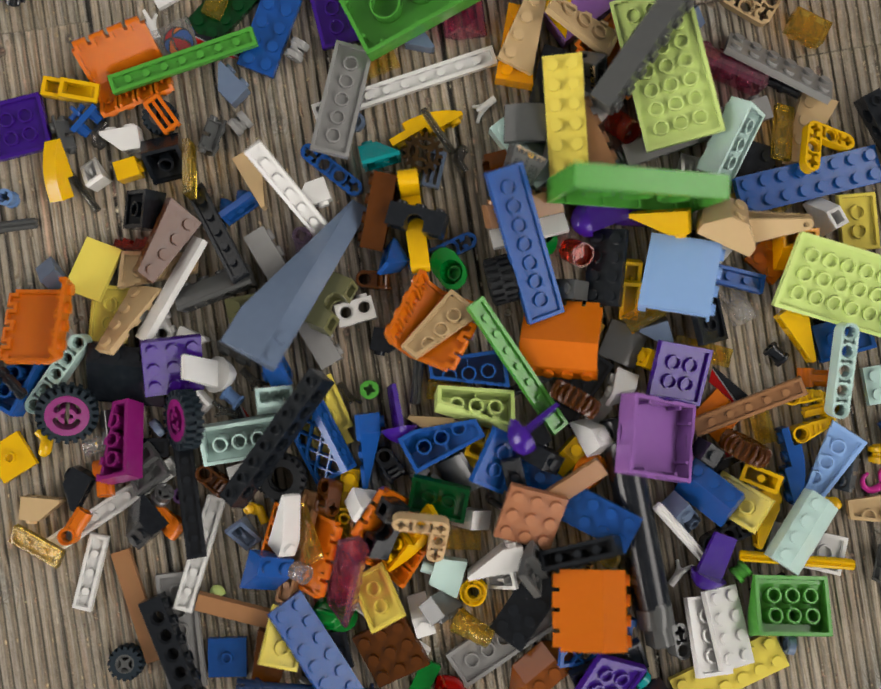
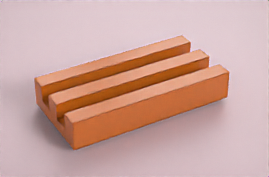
M158 92L142 103L164 135L167 136L170 131L173 132L177 126L182 125ZM156 99L159 100V102L170 115L174 123L171 124V122L165 116V114L160 109L158 104L155 102ZM150 103H152L157 112L168 125L166 129L160 122V120L157 118L155 113L152 111V109L149 107Z

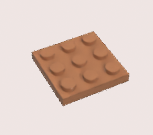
M511 482L493 532L494 537L513 542L517 541V543L525 545L529 541L534 540L539 548L549 550L567 506L568 497Z

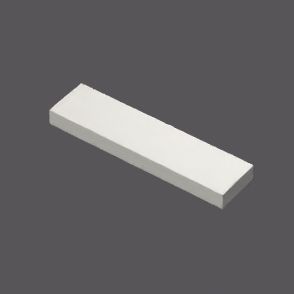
M564 212L539 218L544 238L568 233L570 230ZM500 229L489 230L493 249L505 248Z
M90 532L72 608L87 612L93 611L111 536Z

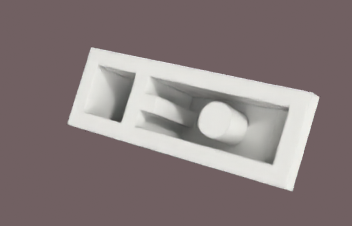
M299 493L282 494L268 541V545L278 558L295 556L298 548L301 495Z

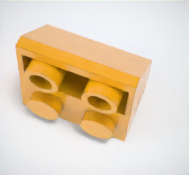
M812 228L808 231H804L820 236L819 228ZM798 233L772 239L774 270L785 269Z

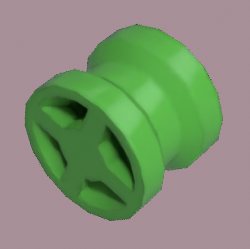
M373 380L364 381L360 386V394L365 399H373L379 394V385Z
M740 560L737 561V565L728 569L741 584L745 582L746 577L753 575L749 567Z

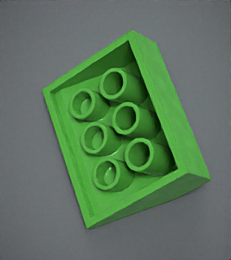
M752 575L747 613L749 636L833 637L828 576Z

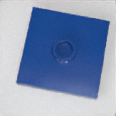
M247 636L209 637L208 677H247Z

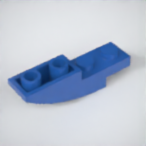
M780 426L775 428V439L780 444V457L785 465L778 466V474L784 476L782 482L785 490L783 491L784 499L789 504L794 505L805 484L804 452L801 443L793 442L789 427Z

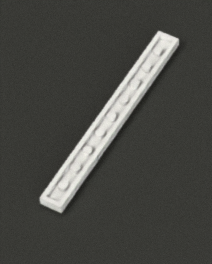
M490 45L366 86L360 110L497 66L498 62L493 47ZM321 101L311 104L316 120Z

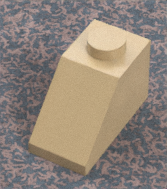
M33 494L21 496L18 520H26V524H37L38 521L47 518L65 503L66 497Z

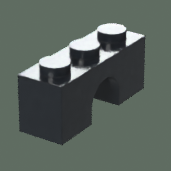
M397 199V201L390 200L384 223L389 228L407 232L408 225L412 220L421 219L424 222L422 233L425 236L444 240L450 218L443 209L434 208V210H431L422 204L416 203L414 206L409 205L405 200Z
M381 496L374 514L383 521V524L376 531H366L360 545V549L369 558L388 560L400 531L393 529L392 517L397 512H408L410 507L400 498Z

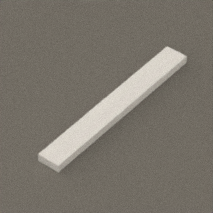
M173 456L164 460L171 475L161 483H166L176 476ZM131 483L115 492L114 496L106 498L89 510L93 516L83 530L81 538L136 502L140 496L136 495ZM157 486L147 492L145 496L154 491ZM60 530L42 541L52 557L71 546H64L58 542L57 534ZM68 531L66 537L70 541L72 540V533Z

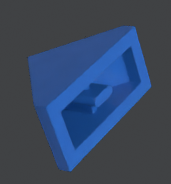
M394 237L384 249L377 272L379 275L401 272L410 261L400 243Z

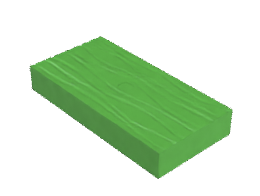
M339 0L371 62L481 1Z
M574 162L547 179L546 203L637 210L691 208V213L730 199V175Z

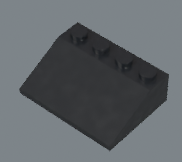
M88 343L86 355L87 386L90 389V393L96 396V401L114 402L129 398L144 403V406L164 407L167 395L145 397L140 347L121 346L114 355L100 353L95 349L98 343Z

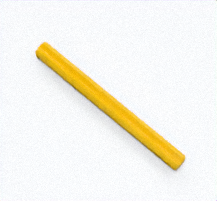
M740 550L738 553L740 561L778 564L764 555V552ZM810 556L805 566L854 570L856 562L849 558Z

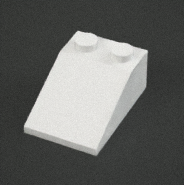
M504 540L503 543L497 545L467 569L468 580L472 581L517 572L523 554L522 544L517 543V541Z

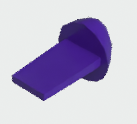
M577 205L572 212L570 226L580 236L591 238L593 237V232L628 219L629 210Z
M393 383L387 387L393 428L380 432L390 441L400 444L397 440L398 438L418 428L417 425H404L396 383Z
M557 402L525 427L515 419L509 420L507 436L509 444L515 452L527 455L536 449L530 433L553 415L559 404Z
M714 531L698 565L691 566V579L701 590H715L727 584L723 576L736 545V538Z

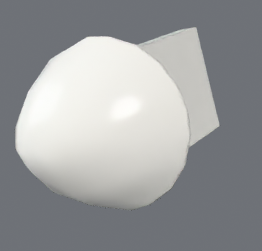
M186 354L181 355V379L204 385L211 393H217L226 389L236 379V369L224 357L215 356L212 359Z

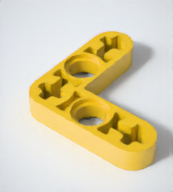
M810 121L802 129L799 158L801 171L805 174H811L819 169L822 145L838 152L849 151L855 145L853 137L846 132L818 121ZM826 133L830 135L831 141L826 137ZM808 143L813 146L814 151L809 149Z

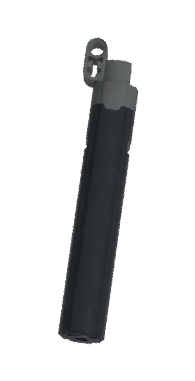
M619 416L600 420L599 424L606 427L614 442L604 451L614 503L643 517L626 554H624L627 573L630 574V588L638 629L644 631L647 646L656 650L666 648L670 655L681 660H687L692 653L689 633L685 624L674 620L648 480L643 477L614 473Z

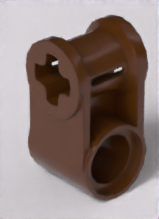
M361 270L356 275V283L363 289L391 291L390 277L393 273L379 275L377 274L378 270ZM364 274L370 277L369 283L365 285L359 282L360 276Z
M204 464L195 471L196 479L208 488L212 494L221 498L219 494L229 482V477L216 467H204ZM203 468L209 470L210 476L208 478L202 475L201 470Z
M322 478L318 482L314 510L318 514L325 513L329 517H335L340 510L344 485L341 480Z

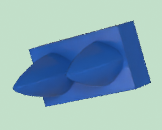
M238 190L234 202L225 198L220 199V212L218 214L230 227L258 207L259 203L250 190Z

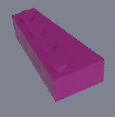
M129 398L114 401L107 426L110 428L109 434L105 437L103 444L106 445L105 453L99 462V465H102L100 474H97L95 480L96 482L111 485L143 478L144 403Z

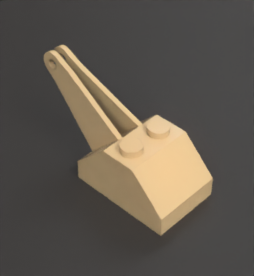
M731 197L726 201L697 212V234L748 257L756 249V242L808 231L814 226L813 217L810 214L749 211L748 205L740 199L735 200Z

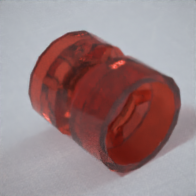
M622 110L618 113L614 112L612 116L608 115L604 122L605 130L624 144L633 142L641 130L639 122Z
M568 238L561 244L559 254L568 263L578 267H586L594 258V249L589 243L575 238Z

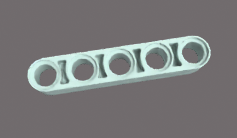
M838 323L833 333L824 411L828 416L838 419L846 418L850 412L860 334L859 327L854 323ZM846 327H848L849 333L847 336H845L844 330ZM843 347H846L847 350L845 355L842 354ZM843 366L844 372L840 375L839 370ZM841 385L842 390L837 394V388ZM839 405V411L835 414L834 409Z
M82 333L69 337L63 358L49 366L26 399L24 407L28 413H35V402L39 400L42 393H45L46 385L51 389L52 385L57 384L59 386L61 382L69 380L87 354L88 343H93L90 335ZM79 338H81L83 341V345L81 347L78 344ZM68 354L72 356L71 362L67 359ZM57 369L61 372L60 378L57 376Z

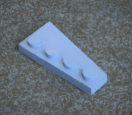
M832 419L804 488L814 490L823 497H826L866 446L867 441Z

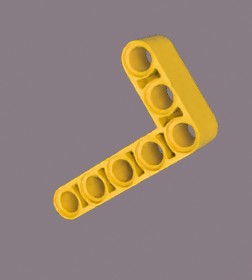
M417 168L397 170L401 200L407 201L409 205L421 204ZM421 219L412 220L406 232L412 274H417L419 269L431 272L426 236L422 233L424 222Z

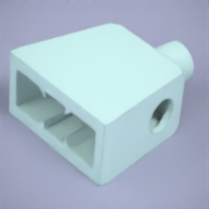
M292 385L256 388L255 403L257 415L278 413L286 402L284 401V396L287 400L293 392Z
M444 556L441 561L434 562V564L423 561L420 572L430 575L429 585L457 598L468 562L465 558Z

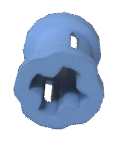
M0 189V205L11 209L18 207L21 201L19 194L9 189Z
M230 385L222 392L219 398L221 400L224 399L232 406L233 410H236L244 401L245 396H240Z

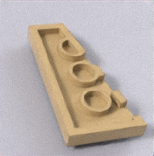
M550 0L544 12L596 53L607 54V57L610 56L618 40L616 29L609 27V23L604 20L598 21L592 18V14L587 11L581 12L577 10V6L567 0Z
M800 92L801 95L797 101L780 161L781 166L799 163L803 127L813 120L826 125L839 101L831 99L828 104H825ZM808 143V147L811 150L813 146Z
M121 251L117 283L119 290L149 284L133 271L142 251ZM178 252L155 282L168 280L183 252ZM199 259L190 275L198 273Z
M142 285L131 287L95 349L103 354L114 355L130 336L129 330L135 326L137 327L141 322L139 318L146 310L150 311L153 306L152 302L162 289Z

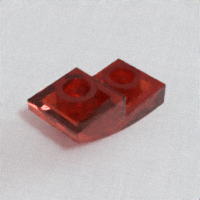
M144 236L143 240L136 238L135 243L124 237L122 241L115 239L113 246L128 251H142L148 237Z

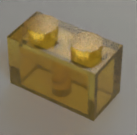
M798 6L791 13L782 33L791 40H798L804 43V46L807 48L817 49L823 44L833 22Z

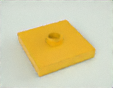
M16 431L0 441V478L4 484L39 463L20 431Z

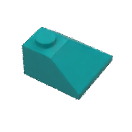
M365 141L361 143V146H358L365 172L402 162L399 150L377 141Z

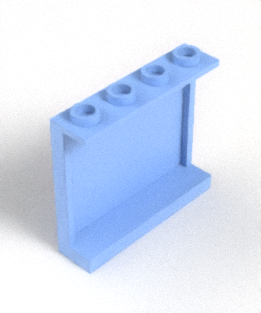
M652 232L638 300V311L646 312V308L705 317L706 322H709L710 316H714L716 304H712L713 297L717 298L719 286H715L716 279H721L722 274L719 262L724 261L726 250L722 249V245L715 241L689 237L675 238V235Z

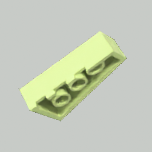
M437 385L434 394V412L462 421L476 419L482 427L492 429L495 426L507 432L509 420L515 419L514 390Z

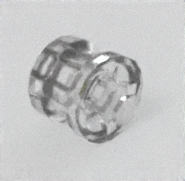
M96 435L92 439L86 438L82 440V449L86 457H91L95 453L102 454L105 452L100 435Z
M295 561L289 567L288 576L299 584L305 585L312 579L313 569L301 561Z

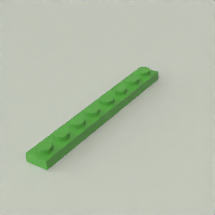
M250 26L110 74L107 77L112 93L116 96L259 47L254 29Z
M484 296L479 297L468 305L466 310L538 416L555 404ZM559 408L543 422L551 435H556L569 424Z

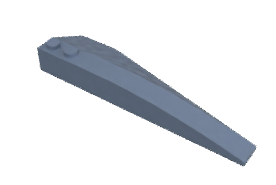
M352 199L240 308L220 342L273 372L358 230L363 211L366 212L367 208Z

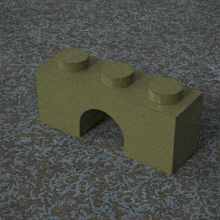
M336 272L332 273L305 319V322L311 329L331 337L340 321L331 309L337 302L343 301L350 304L359 289L354 280Z

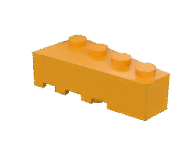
M508 4L501 47L521 4ZM498 60L494 84L531 91L534 85L533 74L529 76Z

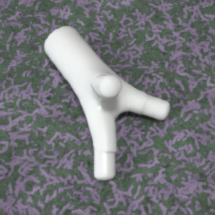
M143 9L142 12L147 21L146 24L154 40L161 39L156 26L158 14H154L151 19L147 11Z
M491 96L482 104L472 105V109H476L479 112L476 119L477 124L480 123V119L485 111L497 102L494 96Z
M676 559V569L668 584L674 587L680 578L691 569V566H694L693 564L682 568L679 559Z

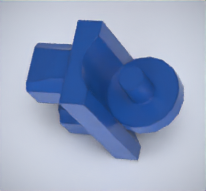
M93 103L83 114L81 112L86 108L83 104H80L77 108L71 105L69 109L73 113L68 118L72 121L77 117L80 118L72 125L70 130L87 138L93 131L85 124L89 118L97 125L104 118L100 111L97 110L98 107Z

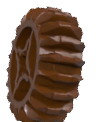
M556 380L555 384L552 385L549 394L558 402L589 419H594L599 413L601 403L582 390L562 380Z
M726 429L719 438L718 444L724 451L748 465L765 468L771 459L772 452L769 448L737 430Z

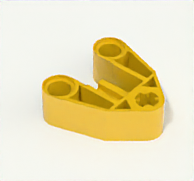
M806 389L808 395L784 404L797 405L816 401V404L801 407V414L803 418L820 415L818 418L791 425L789 429L793 442L805 443L827 430L832 419L836 420V418L828 416L824 411L826 392ZM839 405L834 409L835 414L839 411ZM800 429L801 436L797 439L795 433Z

